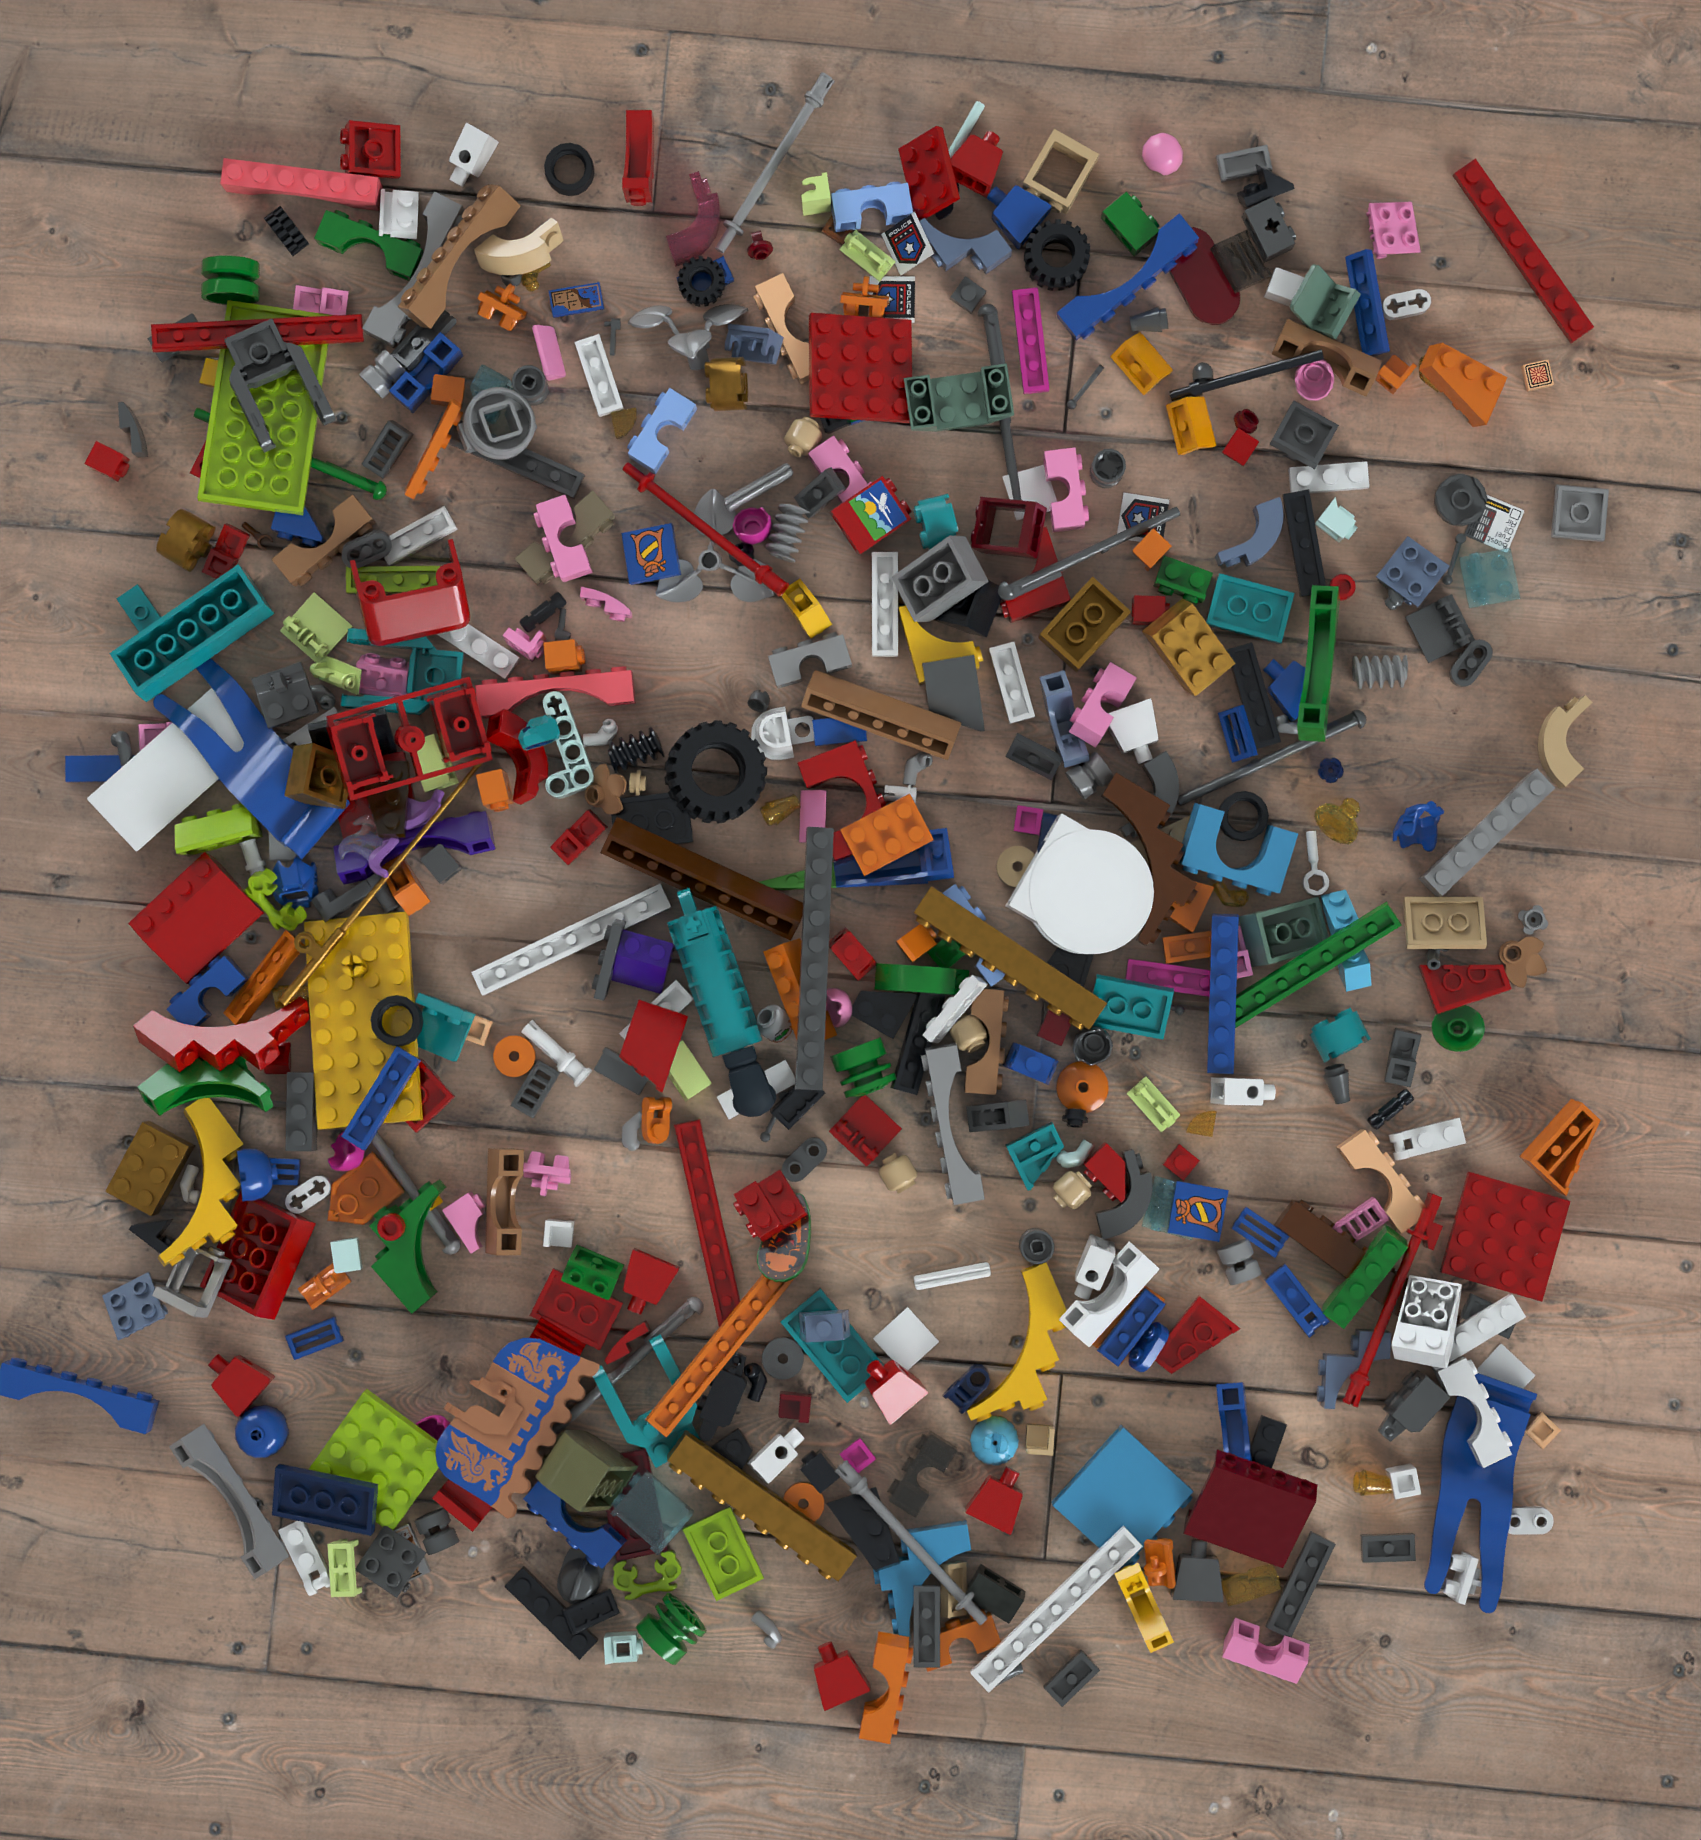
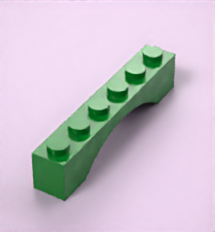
M1312 585L1307 658L1297 723L1298 739L1300 741L1325 742L1340 605L1339 586Z

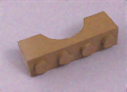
M1290 319L1286 320L1272 355L1284 360L1322 349L1324 360L1330 364L1333 372L1339 377L1342 386L1367 396L1377 377L1382 363L1381 360Z
M353 494L332 510L335 526L332 535L324 544L315 548H302L291 543L271 559L293 586L296 587L298 584L303 586L312 579V573L317 569H325L332 563V557L339 552L342 554V548L347 542L373 530L372 526L376 522Z
M983 989L971 1004L970 1014L979 1018L988 1031L989 1044L980 1060L966 1066L964 1092L996 1095V1091L1002 1089L1003 1074H998V1066L1004 1063L1005 1048H1000L1001 1037H1006L1007 1022H1002L1003 1011L1008 1012L1009 996H1004V990Z
M488 1148L485 1253L521 1255L522 1228L516 1218L515 1194L518 1182L523 1177L524 1150Z

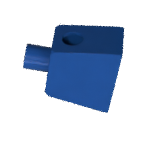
M1016 185L1008 194L995 186L987 196V199L997 207L993 211L991 219L1018 250L1025 244L1030 234L1035 232V228L1049 215L1052 207L1046 201Z
M1273 659L1263 669L1274 680L1266 691L1281 711L1288 716V720L1293 722L1298 718L1305 667L1296 661H1292L1284 669Z
M1013 1042L1003 1066L1049 1085L1059 1061Z

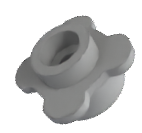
M1534 905L1532 909L1528 911L1521 910L1518 913V919L1524 925L1523 932L1527 935L1533 934L1538 929L1544 930L1548 926V921L1545 920V915L1543 914V908L1539 905ZM1532 917L1535 918V922H1531Z

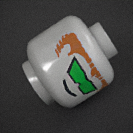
M769 1005L759 1012L757 1024L760 1034L769 1041L781 1043L792 1035L793 1029L790 1018L782 1007Z

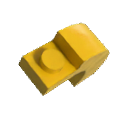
M1139 1563L1127 1565L1119 1572L1114 1573L1149 1652L1152 1653L1174 1643Z

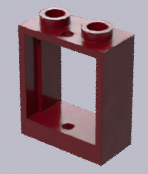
M980 496V502L975 511V528L971 533V548L985 554L1037 559L1047 508L1034 501ZM996 510L1025 512L1018 547L989 545Z

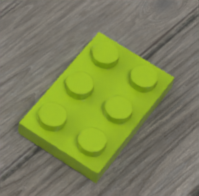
M731 1506L683 1528L684 1534L716 1601L764 1579V1575Z

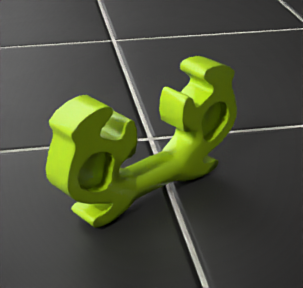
M267 868L264 871L253 873L248 879L247 888L244 890L246 895L262 908L267 914L271 925L276 930H279L281 927L289 931L295 930L307 918L304 908L298 906L295 910L292 908L293 903L288 902L280 911L276 910L265 897V895H271L278 887L277 884H272L277 879L276 874Z
M668 1550L661 1553V1556L667 1560L663 1563L655 1560L654 1566L656 1572L661 1573L663 1577L658 1581L645 1584L634 1582V1579L638 1576V1569L635 1564L632 1566V1570L624 1569L627 1560L618 1561L613 1566L615 1572L614 1586L621 1591L631 1592L625 1595L626 1600H634L644 1594L657 1591L670 1592L675 1590L677 1584H670V1582L677 1579L682 1570V1566L676 1558V1552Z

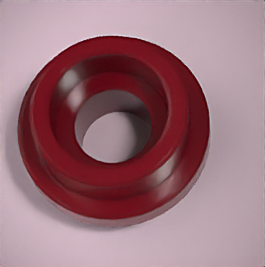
M1243 409L1234 415L1236 428L1248 434L1256 431L1259 419L1254 412L1249 409Z

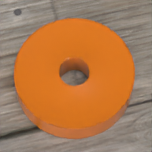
M513 1035L499 1041L494 1049L493 1060L496 1068L502 1074L509 1077H519L527 1074L533 1068L536 1061V1052L528 1039ZM513 1051L519 1053L517 1061H512L510 1058V1054Z
M803 1481L791 1485L783 1496L785 1501L814 1522L823 1513L824 1496L810 1482ZM806 1499L809 1503L808 1506L805 1508L800 1507L798 1504L799 1500Z

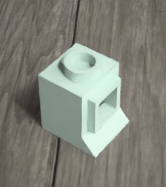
M1336 497L1315 523L1317 527L1337 542H1340L1344 537L1349 540L1358 528L1354 525L1356 520L1353 518L1355 516L1341 505L1338 507Z
M638 1631L606 1632L604 1636L605 1665L638 1661L639 1655L643 1654V1639L638 1638ZM617 1643H629L630 1652L617 1653Z

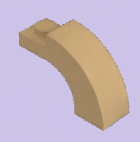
M550 218L530 235L521 239L504 240L493 234L477 246L474 251L480 268L498 275H519L534 271L551 261L549 252L564 240L558 222Z

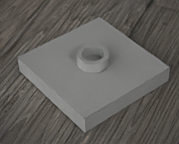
M1557 484L1554 494L1551 537L1596 542L1605 541L1609 489Z

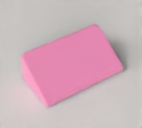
M534 325L532 329L546 380L551 381L565 377L566 372L555 329L551 326Z
M801 790L799 843H806L807 827L826 828V790Z

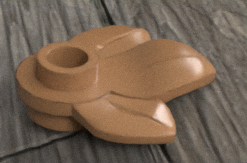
M606 763L601 764L593 772L594 780L592 785L588 786L585 790V799L588 804L596 808L601 807L607 814H618L623 810L619 797L626 790V779L620 774L610 775Z
M1525 937L1519 942L1511 940L1503 943L1499 948V958L1505 964L1508 980L1513 985L1524 988L1527 982V975L1537 976L1547 972L1544 960L1537 954L1544 946V942L1540 939ZM1509 949H1513L1516 953L1512 959L1507 955Z

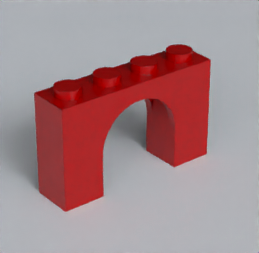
M856 740L797 763L807 789L837 778L849 779L859 785L866 797V809L861 818L886 806L882 794H876L873 785L877 784V780L873 770H867L864 760L868 759L863 745L858 746ZM841 831L834 832V861L853 855Z

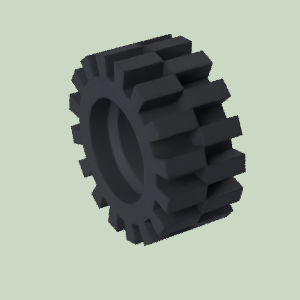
M281 206L264 217L265 221L292 256L309 245L308 241Z
M698 256V259H694L692 257L690 262H685L683 268L679 270V289L683 298H686L688 303H694L698 307L704 304L706 307L711 302L713 304L716 303L717 298H721L723 295L722 291L725 289L724 273L716 261H712V258L707 257V259H704L703 256ZM705 272L711 277L712 282L708 289L699 291L692 286L691 281L696 273Z

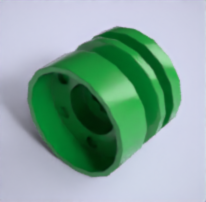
M881 1037L830 1056L836 1072H849L850 1076L840 1082L841 1086L851 1082L854 1085V1088L844 1092L846 1098L862 1097L885 1088L886 1085L896 1079L895 1073L883 1076L881 1072L892 1067L891 1063L878 1064L877 1059L886 1054Z
M667 1593L662 1599L664 1604L658 1602L655 1606L660 1618L648 1613L637 1624L636 1629L644 1641L659 1656L670 1664L676 1665L688 1651L682 1640L695 1645L698 1641L696 1635L702 1637L707 1630L689 1605L671 1593Z

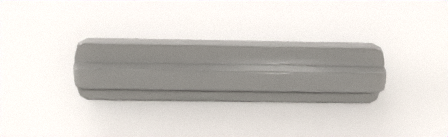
M785 463L724 498V506L729 512H732L784 482L793 475L791 467Z

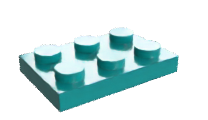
M1219 573L1206 623L1212 627L1281 644L1295 593Z
M1096 974L1093 994L1107 1004L1092 1026L1164 1039L1174 988Z

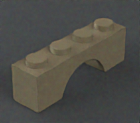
M593 490L573 507L576 515V526L573 534L562 545L575 547L582 544L587 549L594 542L593 537L600 531L605 533L613 526L614 514ZM533 542L514 558L537 586L541 582L546 584L554 577L550 565L554 558L552 552H546L544 545Z

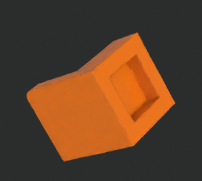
M1392 355L1379 370L1375 380L1390 393L1394 394L1417 366L1413 363L1409 367L1399 357Z
M435 374L433 377L431 404L448 406L451 399H454L461 403L462 409L466 384L465 378Z
M1153 528L1132 552L1146 565L1145 569L1149 571L1172 545Z

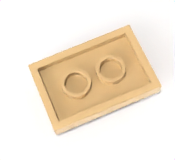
M1404 897L1403 908L1407 949L1486 948L1487 937L1483 897Z

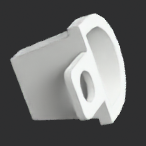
M785 707L770 709L763 712L755 720L751 731V739L758 741L760 744L758 749L760 753L764 752L766 758L770 760L794 758L792 745L815 741L812 722L814 719L812 716L787 719ZM799 723L808 724L810 727L809 735L806 737L797 736L795 733L796 725Z

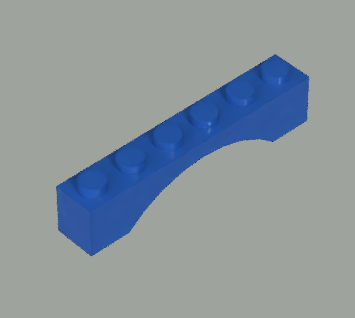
M1179 213L1159 229L1156 244L1150 257L1142 269L1129 281L1106 293L1076 296L1057 312V318L1076 341L1080 337L1083 340L1095 331L1094 326L1100 321L1103 323L1109 321L1116 314L1114 310L1121 304L1124 307L1130 304L1136 298L1135 293L1141 288L1147 290L1157 281L1155 277L1162 271L1166 274L1177 265L1175 261L1182 255L1187 257L1198 248L1196 246L1199 240L1198 235Z
M1212 914L1207 1073L1234 1074L1238 914Z
M13 1357L11 1360L1 1364V1396L20 1400L29 1395L45 1391L75 1393L100 1405L113 1417L120 1428L142 1434L152 1431L160 1400L152 1399L153 1395L142 1391H138L137 1394L127 1392V1387L121 1385H112L111 1388L102 1385L103 1381L87 1378V1381L78 1379V1375L72 1372L62 1371L61 1374L52 1372V1367L37 1364L36 1367L26 1365L27 1361Z

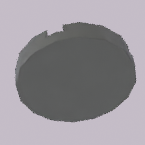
M1456 474L1444 480L1439 485L1434 499L1438 515L1443 521L1453 526L1472 524L1482 516L1487 504L1485 487L1478 479L1465 474Z

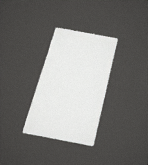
M211 688L187 710L213 729L233 751H241L244 742L222 702ZM171 723L93 792L87 800L137 852L219 778L190 739L176 725Z

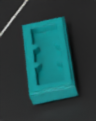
M138 584L116 598L139 632L161 618Z

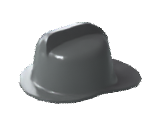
M573 1547L569 1549L564 1558L557 1581L559 1594L565 1601L571 1604L595 1595L605 1567L602 1569L599 1566L595 1567L590 1564L585 1558L586 1554L579 1548L574 1549Z

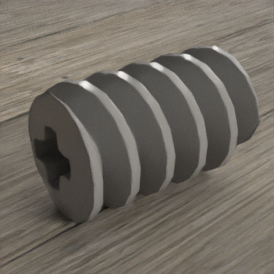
M780 504L778 509L783 514H776L775 519L780 524L772 525V529L776 533L770 534L768 538L773 543L766 544L765 548L773 557L788 562H795L790 553H798L799 551L793 546V543L802 542L796 534L805 533V530L799 524L808 523V520L802 515L803 513L810 512L795 505Z
M1377 655L1372 657L1371 662L1368 656H1363L1360 663L1357 656H1353L1352 679L1354 682L1356 681L1359 689H1362L1364 681H1367L1369 689L1373 687L1374 681L1378 682L1379 688H1383L1385 681H1388L1390 688H1393L1395 680H1398L1400 688L1404 687L1408 673L1407 655H1404L1402 662L1399 655H1394L1392 661L1388 655H1384L1381 662Z

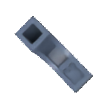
M1065 670L1039 677L1049 724L1064 768L1090 761L1085 742L1069 732L1073 725L1069 720L1075 712L1072 690Z

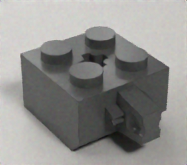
M1418 1370L1415 1373L1410 1372L1402 1381L1403 1387L1397 1393L1395 1391L1392 1392L1384 1402L1386 1406L1383 1410L1388 1414L1379 1426L1378 1431L1390 1442L1405 1429L1409 1432H1420L1450 1398L1428 1376Z

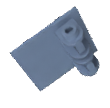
M1407 536L1376 578L1403 596L1406 604L1410 606L1414 604L1416 607H1419L1450 566Z
M149 1272L102 1295L118 1341L129 1337L138 1330H143L144 1327L150 1326L160 1319H164L165 1315L168 1314L166 1306L164 1304L161 1305L160 1300L152 1296L155 1286Z

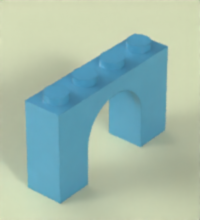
M1194 803L1182 842L1184 845L1181 850L1184 854L1179 861V864L1183 865L1182 870L1197 874L1198 870L1208 872L1207 878L1222 882L1223 877L1232 879L1231 885L1244 889L1247 888V885L1257 887L1256 892L1271 896L1272 892L1280 894L1298 833L1267 825L1257 857L1244 867L1230 868L1220 860L1216 850V839L1225 812Z

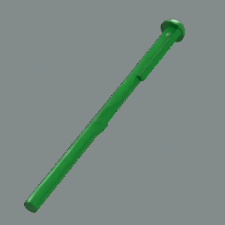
M196 408L193 417L209 424L210 413ZM312 457L311 468L372 493L374 500L382 499L387 493V487L382 481H379V483L374 482L328 461L324 462Z

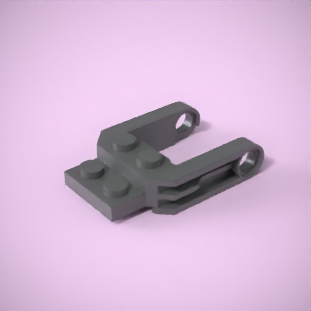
M269 319L224 339L235 362L229 377L230 386L264 453L276 448V445L267 431L265 421L249 391L250 388L260 387L289 374L291 370H296L323 426L336 421L329 402L302 347L284 342L273 319Z

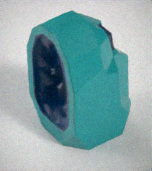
M550 715L529 720L526 728L520 731L518 736L519 743L523 750L538 748L557 740L560 730L556 720Z

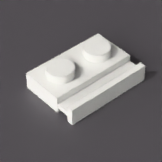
M381 189L379 236L391 234V237L417 239L419 192L402 190L385 192V189Z

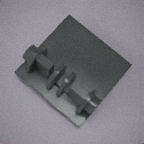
M1452 594L1405 617L1428 663L1475 640Z
M383 1526L355 1570L397 1598L401 1591L405 1593L409 1589L411 1584L408 1581L427 1552L389 1527Z

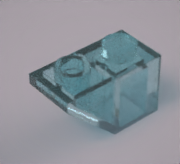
M483 364L470 385L473 398L488 388L503 387L511 390L513 388L511 387L512 382L508 377ZM500 410L484 415L488 428L490 424L494 425L497 422L501 413Z

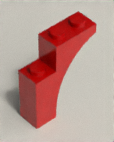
M626 110V152L622 189L626 203H630L633 206H644L646 202H652L654 117L652 110Z

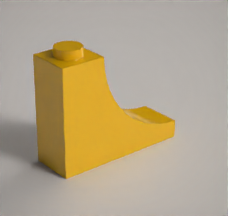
M906 605L898 608L919 685L925 684L922 663L974 655L976 669H979V662L983 661L980 647H974L973 641L957 643L934 637L924 630L918 622H914Z

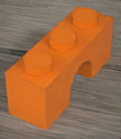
M980 1609L987 1617V1620L982 1625H979L971 1615L970 1618L962 1621L959 1618H955L945 1622V1627L940 1628V1667L952 1663L949 1647L958 1638L970 1640L974 1644L977 1654L993 1649L1001 1642L993 1616L989 1611L985 1612L984 1609ZM926 1668V1669H927V1672H929V1671H932V1670L937 1669V1668Z

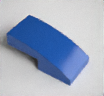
M832 718L812 720L816 747L847 744L855 740L856 742L867 741L866 731Z

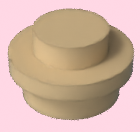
M642 770L630 773L629 793H636V796H640L641 791H646L647 777L642 775Z

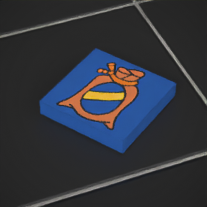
M672 523L621 533L629 584L634 585L681 575Z
M1176 1181L1167 1232L1220 1242L1229 1190Z

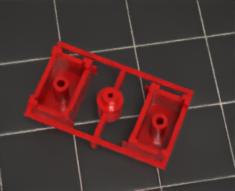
M470 676L412 693L393 696L394 698L326 716V728L343 787L346 789L350 801L493 760L492 750L486 737L475 697V689L472 686ZM464 684V686L424 698L426 702H429L444 758L441 760L444 763L454 762L478 753H483L486 757L423 774L417 751L423 747L425 736L420 728L409 724L403 701ZM395 703L402 725L395 732V742L401 749L410 753L416 777L354 794L353 790L376 782H384L393 778V775L391 773L388 774L374 729L372 717H375L376 714L365 713L333 722V720Z

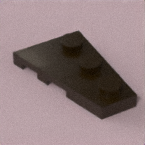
M384 761L388 774L391 773L393 778L384 782L364 786L365 791L409 779V761ZM409 784L367 796L380 838H406Z

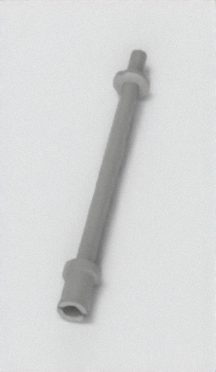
M821 72L812 89L806 92L804 95L805 105L732 221L725 220L723 222L727 229L715 247L717 251L724 253L736 234L739 236L744 234V231L740 228L813 110L822 107L824 104V97L835 83L829 75Z
M848 1460L839 1465L834 1472L850 1487L849 1491L852 1494L861 1495L958 1601L955 1609L958 1611L964 1607L975 1621L982 1625L987 1620V1617L972 1602L971 1599L975 1594L973 1592L965 1594L873 1494L868 1488V1479L865 1476L861 1477Z

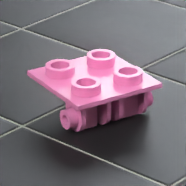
M1412 202L1369 203L1366 216L1369 219V232L1374 233L1370 236V239H1375L1373 241V254L1376 255L1377 259L1385 258L1387 254L1421 252Z

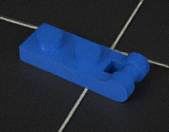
M1283 1264L1264 1279L1309 1338L1315 1334L1314 1331L1321 1325L1324 1327L1330 1322L1286 1264ZM1312 1311L1315 1317L1307 1322L1304 1317Z

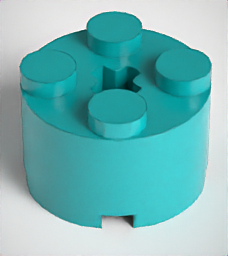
M948 493L917 501V506H914L913 512L916 524L921 523L923 529L919 534L923 549L928 548L930 550L948 536H955L956 532H958L952 503L946 504L945 502L949 499Z
M1351 1007L1338 1013L1334 1017L1335 1021L1329 1023L1328 1019L1311 1028L1312 1033L1310 1037L1324 1063L1330 1060L1329 1055L1334 1059L1358 1047L1363 1041L1365 1043L1371 1040L1357 1011L1353 1012Z

